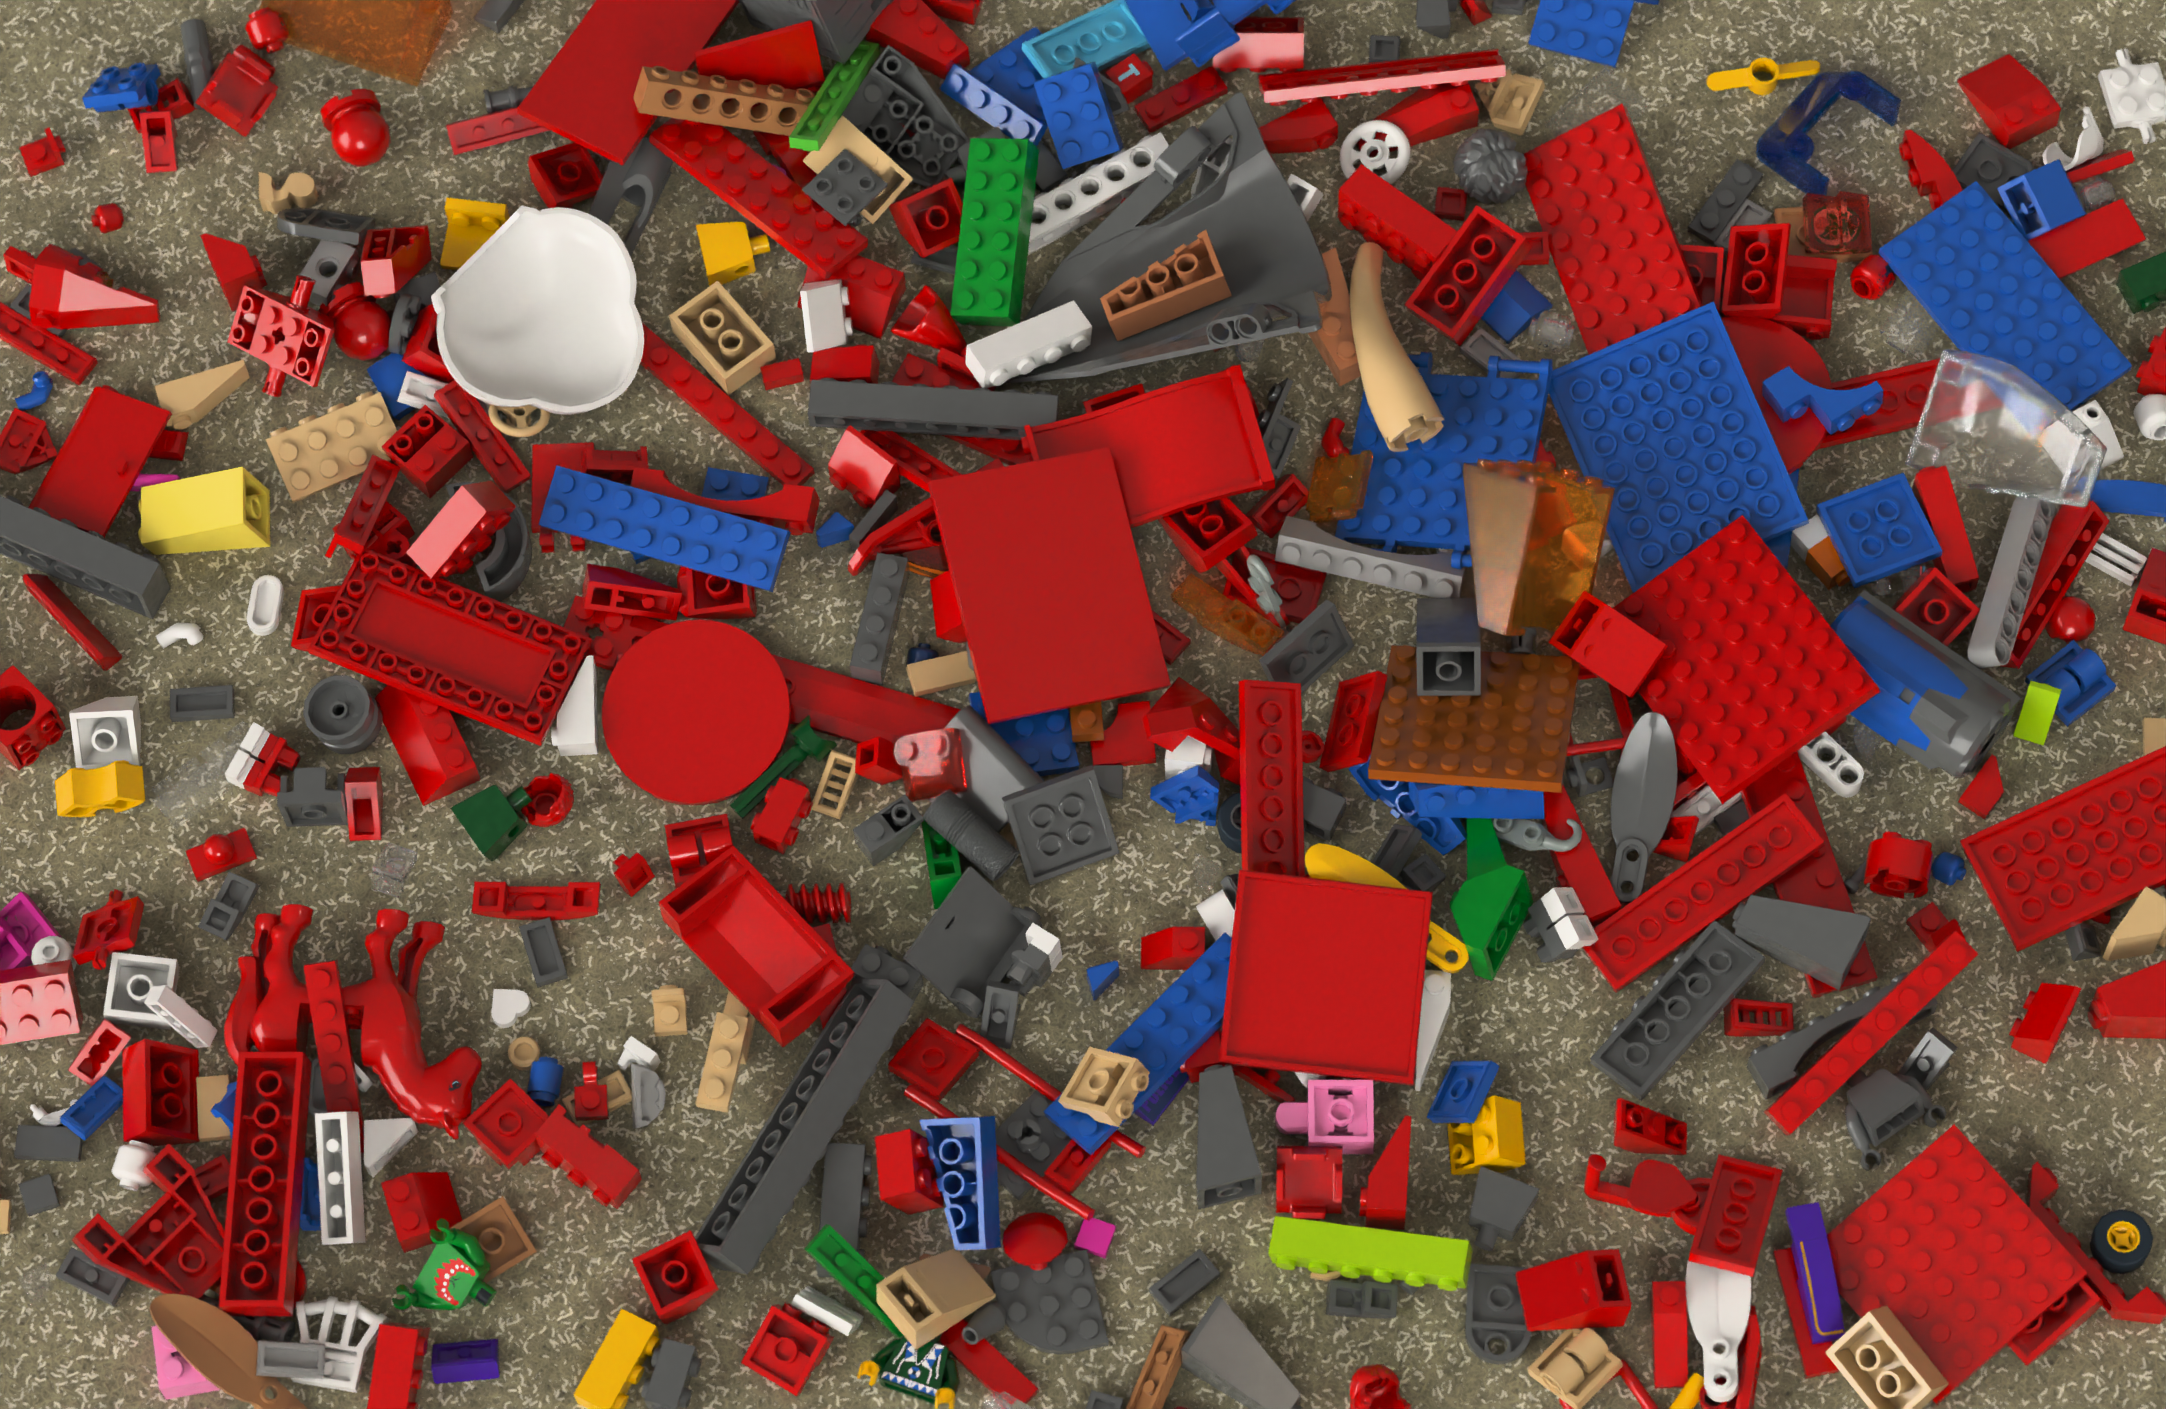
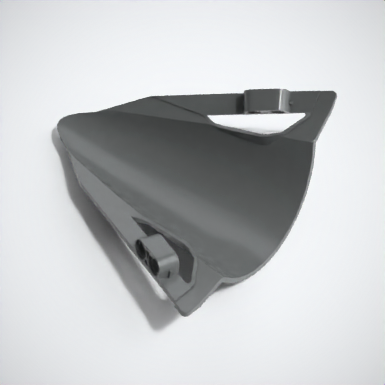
M1242 93L1234 94L1198 129L1192 126L1184 131L1157 158L1154 164L1155 171L1060 263L1023 320H1028L1074 300L1092 325L1090 346H1087L1080 352H1073L1063 356L1054 363H1047L1037 367L1028 374L1011 378L1005 383L1095 376L1107 371L1300 332L1305 334L1315 332L1322 328L1319 304L1328 302L1332 297L1331 283L1324 259L1307 219L1281 170L1268 151L1255 117ZM1230 136H1233L1227 168L1214 183L1162 219L1150 225L1139 226ZM1206 229L1232 296L1117 341L1100 298L1133 276L1135 278L1140 277L1149 270L1148 266L1156 261L1161 263L1174 255L1173 250L1182 244L1187 246L1198 239L1197 235ZM1281 316H1286V317H1288L1287 319L1272 321V319H1275V318H1278V317H1281Z

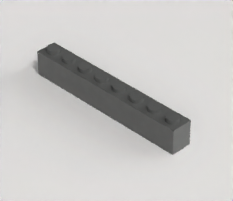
M832 378L811 380L808 405L810 427L847 429L851 425L857 430L1021 440V437L1026 436L1025 425L1030 424L1033 427L1056 422L1059 416L1058 395H1052L1049 392L1028 394L1021 393L1018 390L997 392L990 391L987 388L966 390L956 386L934 388L925 384L903 386L894 382L872 384L863 380L841 382Z

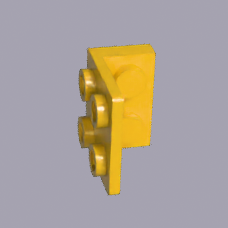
M446 198L444 209L448 219V226L440 260L441 268L458 270L510 218L507 205Z

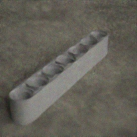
M2048 492L2017 497L2013 502L1968 646L1969 662L1979 669L2006 665L2010 660L2055 513V504Z

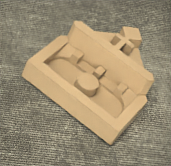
M1508 69L1506 70V77H1499V80L1495 82H1479L1475 84V87L1493 126L1523 136L1545 89V84L1540 79L1520 74L1512 75L1511 70Z

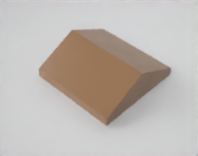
M503 1196L449 1228L450 1230L457 1228L477 1238L486 1256V1260L491 1266L483 1280L485 1283L537 1252Z

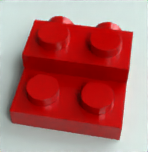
M785 1302L783 1306L780 1304L771 1306L741 1363L793 1395L799 1396L814 1368L820 1365L834 1337L828 1334L829 1326L817 1319H812L811 1323L800 1317L801 1310Z

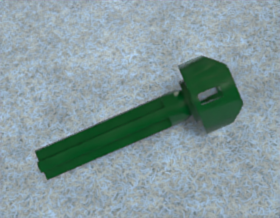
M809 715L791 731L796 744L786 751L729 805L742 819L765 798L771 785L776 786L780 777L785 779L807 756L813 757L816 761L820 762L837 746L835 741L822 739L814 733L810 727L811 718Z

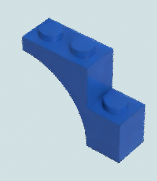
M1787 366L1763 381L1762 396L1783 423L1790 418L1797 419L1801 417L1810 407L1828 433L1832 435L1838 430H1847L1861 416H1869L1875 413L1881 407L1883 389L1877 381L1851 390L1826 389L1807 382L1798 376L1790 366Z

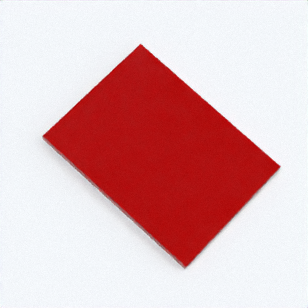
M1110 447L929 481L928 487L988 724L1166 689L1171 686Z

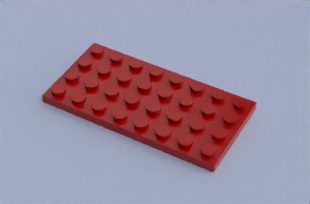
M1620 104L1524 153L1526 158L1525 166L1528 169L1525 185L1542 231L1548 232L1549 250L1588 355L1702 306L1628 109L1624 104Z
M2166 746L1960 840L1962 850L2017 952L2139 897L2146 886L2154 890L2166 884Z

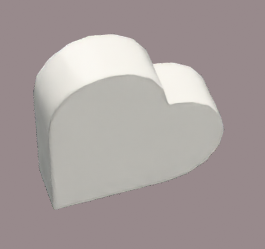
M494 989L491 1013L493 1021L497 1026L508 1028L516 1022L517 1017L527 1014L530 1010V999L524 991Z

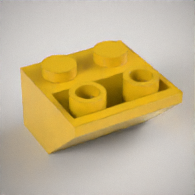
M1493 1095L1485 1098L1474 1123H1447L1452 1175L1479 1174L1481 1166L1498 1173H1503L1526 1165L1521 1102Z

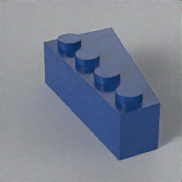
M1409 782V797L1419 817L1545 819L1543 791Z
M995 1116L921 1119L922 1131H925L929 1146H927L930 1160L933 1159L938 1176V1179H936L939 1191H942L946 1208L944 1211L955 1250H980L1001 1247Z

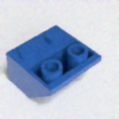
M2060 159L2025 173L1997 188L2016 228L2027 241L2086 215Z

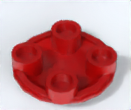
M1028 1213L1019 1216L1009 1223L1003 1233L1002 1245L1004 1253L1014 1262L1029 1266L1034 1271H1040L1047 1267L1048 1262H1051L1061 1254L1068 1243V1236L1063 1223L1055 1216L1046 1213Z

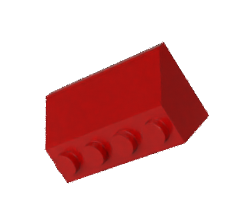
M387 685L374 698L380 705L383 714L382 721L423 806L481 780L475 762L449 709L390 685Z

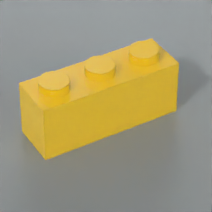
M621 1309L574 1393L576 1402L588 1409H624L628 1402L629 1396L626 1394L632 1384L637 1385L644 1373L645 1367L642 1366L648 1355L652 1357L655 1348L659 1347L661 1339L658 1338L657 1326Z

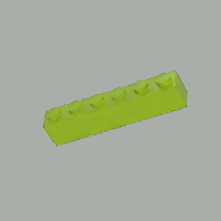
M1275 1216L1268 1254L1272 1263L1286 1270H1294L1295 1266L1308 1268L1310 1272L1317 1274L1337 1271L1342 1276L1348 1278H1359L1360 1275L1373 1276L1374 1280L1380 1282H1392V1279L1404 1280L1406 1284L1422 1287L1425 1283L1435 1284L1443 1290L1455 1291L1457 1287H1467L1473 1251L1468 1240Z

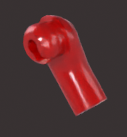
M1331 418L1322 437L1321 445L1329 458L1335 459L1337 462H1344L1349 456V449L1344 446L1339 437L1345 423L1338 418Z

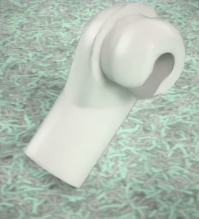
M175 623L155 636L163 649L182 638H186L190 645H196L203 640V634L196 623Z

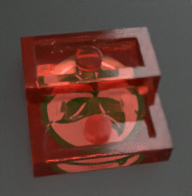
M1840 191L1836 197L1807 193L1802 198L1805 253L1849 255L1868 253L1872 250L1869 195Z

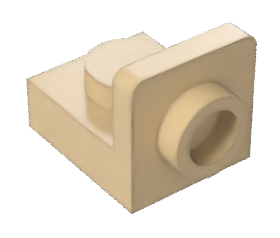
M664 985L657 990H652L655 1036L688 1034L687 1005L684 988H678L675 985Z

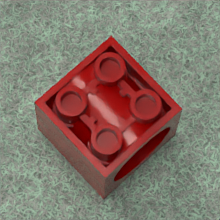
M12 665L0 675V752L20 770L24 766L33 764L39 757V752L47 745H53L59 741L66 727L55 706ZM23 709L35 711L30 722L22 728L16 730L1 729L4 720L13 712Z

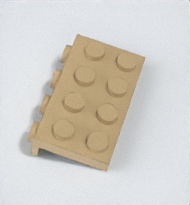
M372 391L363 393L355 398L357 401L347 406L344 403L334 405L327 409L328 414L319 418H316V415H311L300 420L297 427L290 430L287 427H282L270 433L271 437L266 439V443L293 503L364 474L372 455L388 462H393L382 449V445L397 430L380 392L373 394Z

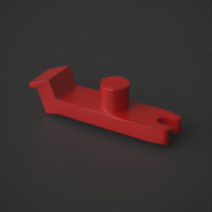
M1231 1066L1234 1076L1244 1079L1280 1104L1296 1100L1293 1096L1276 1086L1281 1076L1275 1070L1268 1069L1262 1077L1247 1066Z

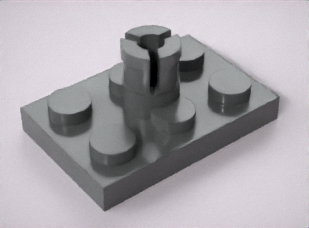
M1326 599L1294 629L1286 626V629L1284 627L1280 628L1274 636L1273 643L1275 646L1260 658L1259 662L1269 681L1301 683L1302 693L1354 647V644L1335 604Z
M1036 1090L996 1130V1144L1043 1177L1045 1175L1044 1172L1071 1141V1138L1045 1116L1044 1110L1052 1101ZM997 1161L998 1182L1019 1201L1033 1186Z

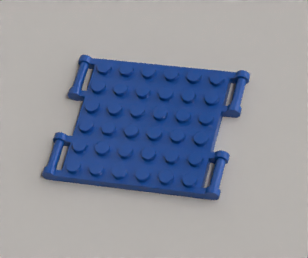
M1421 352L1420 355L1407 354L1415 367H1419V373L1445 419L1441 421L1444 427L1437 435L1425 443H1422L1419 438L1407 443L1409 450L1393 452L1389 450L1368 406L1365 391H1363L1335 537L1350 543L1385 545L1383 549H1370L1396 553L1398 546L1453 549L1454 551L1451 556L1452 568L1503 569L1504 573H1515L1551 382L1552 359L1542 358L1540 361L1507 360L1501 359L1500 356H1490L1487 377L1431 374L1433 364L1431 352ZM1500 373L1539 374V379L1500 378ZM1467 550L1506 554L1504 557L1468 555Z

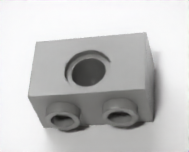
M321 239L300 275L310 277L316 281L309 302L318 306L324 303L327 306L336 298L333 292L347 285L350 278L354 279L357 276L361 263L356 248L342 242ZM328 272H336L331 277L324 276Z

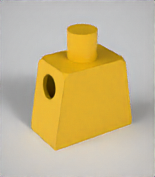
M745 222L696 225L709 286L716 281L723 285L754 273L756 268L753 255L770 252L767 234L749 238Z

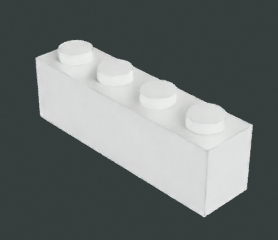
M1073 300L968 344L965 364L982 388L988 389L992 386H1000L1011 378L1028 374L1037 367L1047 363H1054L1063 356L1084 350L1091 343L1092 325Z
M359 1112L315 1114L322 1245L365 1243Z

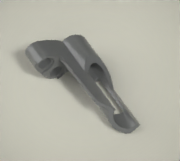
M649 137L642 138L623 166L602 156L609 164L589 211L590 215L608 225L621 197L631 204L641 207L623 242L630 257L672 173L670 168L673 160L649 142Z

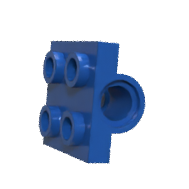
M136 63L129 68L118 69L117 66L104 69L82 97L85 108H94L96 112L101 113L156 105L158 101L156 80L161 75L158 65Z
M2074 640L2026 676L2025 679L2028 685L2032 680L2061 689L2054 713L2067 727L2116 688V684L2106 675V667L2101 658L2091 649L2086 648L2083 650Z

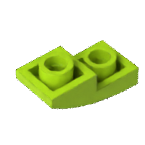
M2031 680L2013 737L2044 746L2061 689Z

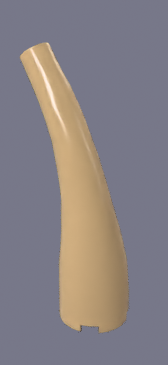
M1366 242L1357 249L1350 281V318L1361 380L1371 413L1389 450L1402 452L1409 450L1407 446L1409 442L1420 438L1422 443H1425L1437 435L1444 427L1441 421L1445 419L1421 374L1395 335L1390 323L1381 291L1383 249L1376 243Z

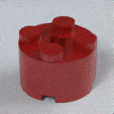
M1884 832L1882 838L1876 839L1869 844L1864 884L1870 883V890L1882 896L1904 899V893H1914L1913 898L1924 896L1929 888L1933 858L1932 844L1926 840L1902 838V835L1897 832Z

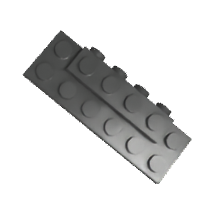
M1714 920L1687 951L1682 950L1678 953L1673 961V967L1666 974L1663 972L1656 978L1652 985L1653 989L1647 996L1642 995L1636 1000L1630 1015L1625 1020L1623 1018L1614 1025L1611 1030L1612 1035L1590 1058L1591 1064L1642 1101L1765 963V957Z

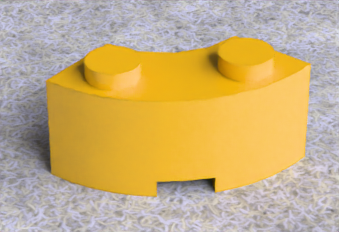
M119 760L97 769H69L64 775L55 780L57 815L63 817L96 816V811L100 809H113L115 813L140 805L145 802L143 767L132 765L125 760Z

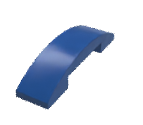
M2091 480L2075 482L2071 485V499L2094 501L2102 512L2164 517V522H2166V485L2131 480Z

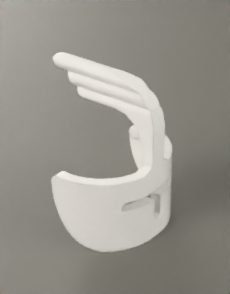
M2085 106L2083 108L2082 126L2084 130L2079 136L2074 159L2068 157L2061 150L2058 142H2054L2044 151L2043 162L2045 165L2060 159L2065 171L2102 153L2104 140L2089 107Z

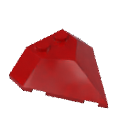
M1178 677L1142 718L1147 739L1171 752L1187 736L1212 747L1220 776L1240 786L1239 730L1210 697Z

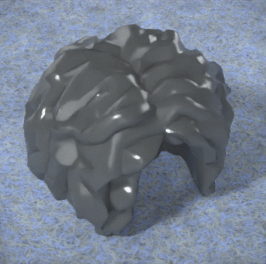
M1478 129L1469 138L1464 140L1453 160V170L1460 177L1459 186L1464 187L1465 193H1469L1470 197L1476 198L1478 202L1488 205L1492 201L1496 204H1502L1525 187L1528 169L1525 166L1526 158L1524 154L1514 150L1517 142L1509 137L1508 132Z

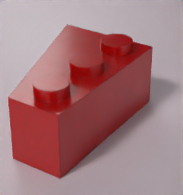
M894 0L880 12L871 24V29L866 34L867 41L879 43L884 48L889 45L915 63L916 66L945 80L954 63L960 64L964 68L970 64L969 47L922 0Z
M428 225L367 230L361 256L365 296L373 295L374 298H386L391 294L397 293L431 261Z

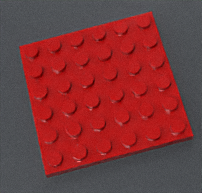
M1955 1124L1827 1234L1838 1293L1860 1318L1871 1310L1888 1306L1949 1383L1932 1399L1936 1405L1942 1402L2088 1275Z

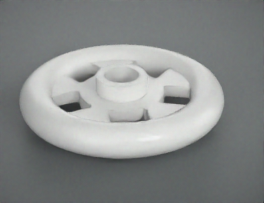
M1371 120L1355 127L1345 138L1340 150V165L1347 179L1356 171L1353 165L1361 160L1362 164L1372 172L1385 166L1387 173L1379 177L1392 184L1402 176L1410 159V145L1405 133L1395 124L1384 120ZM1376 132L1387 134L1384 142L1374 139ZM1363 139L1366 143L1362 146L1360 152L1354 150L1357 142ZM1390 147H1398L1397 158L1389 159ZM1378 150V154L1371 158V151Z

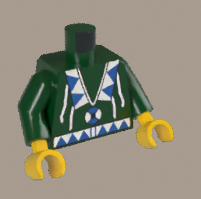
M942 1333L917 1350L904 1335L901 1339H894L877 1352L870 1361L862 1362L857 1375L858 1379L862 1375H869L871 1377L869 1385L874 1386L880 1374L879 1381L881 1386L934 1404L936 1409H938V1406L940 1407L941 1403H948L949 1409H954L955 1397L960 1385L956 1361L950 1357L949 1348L939 1344Z

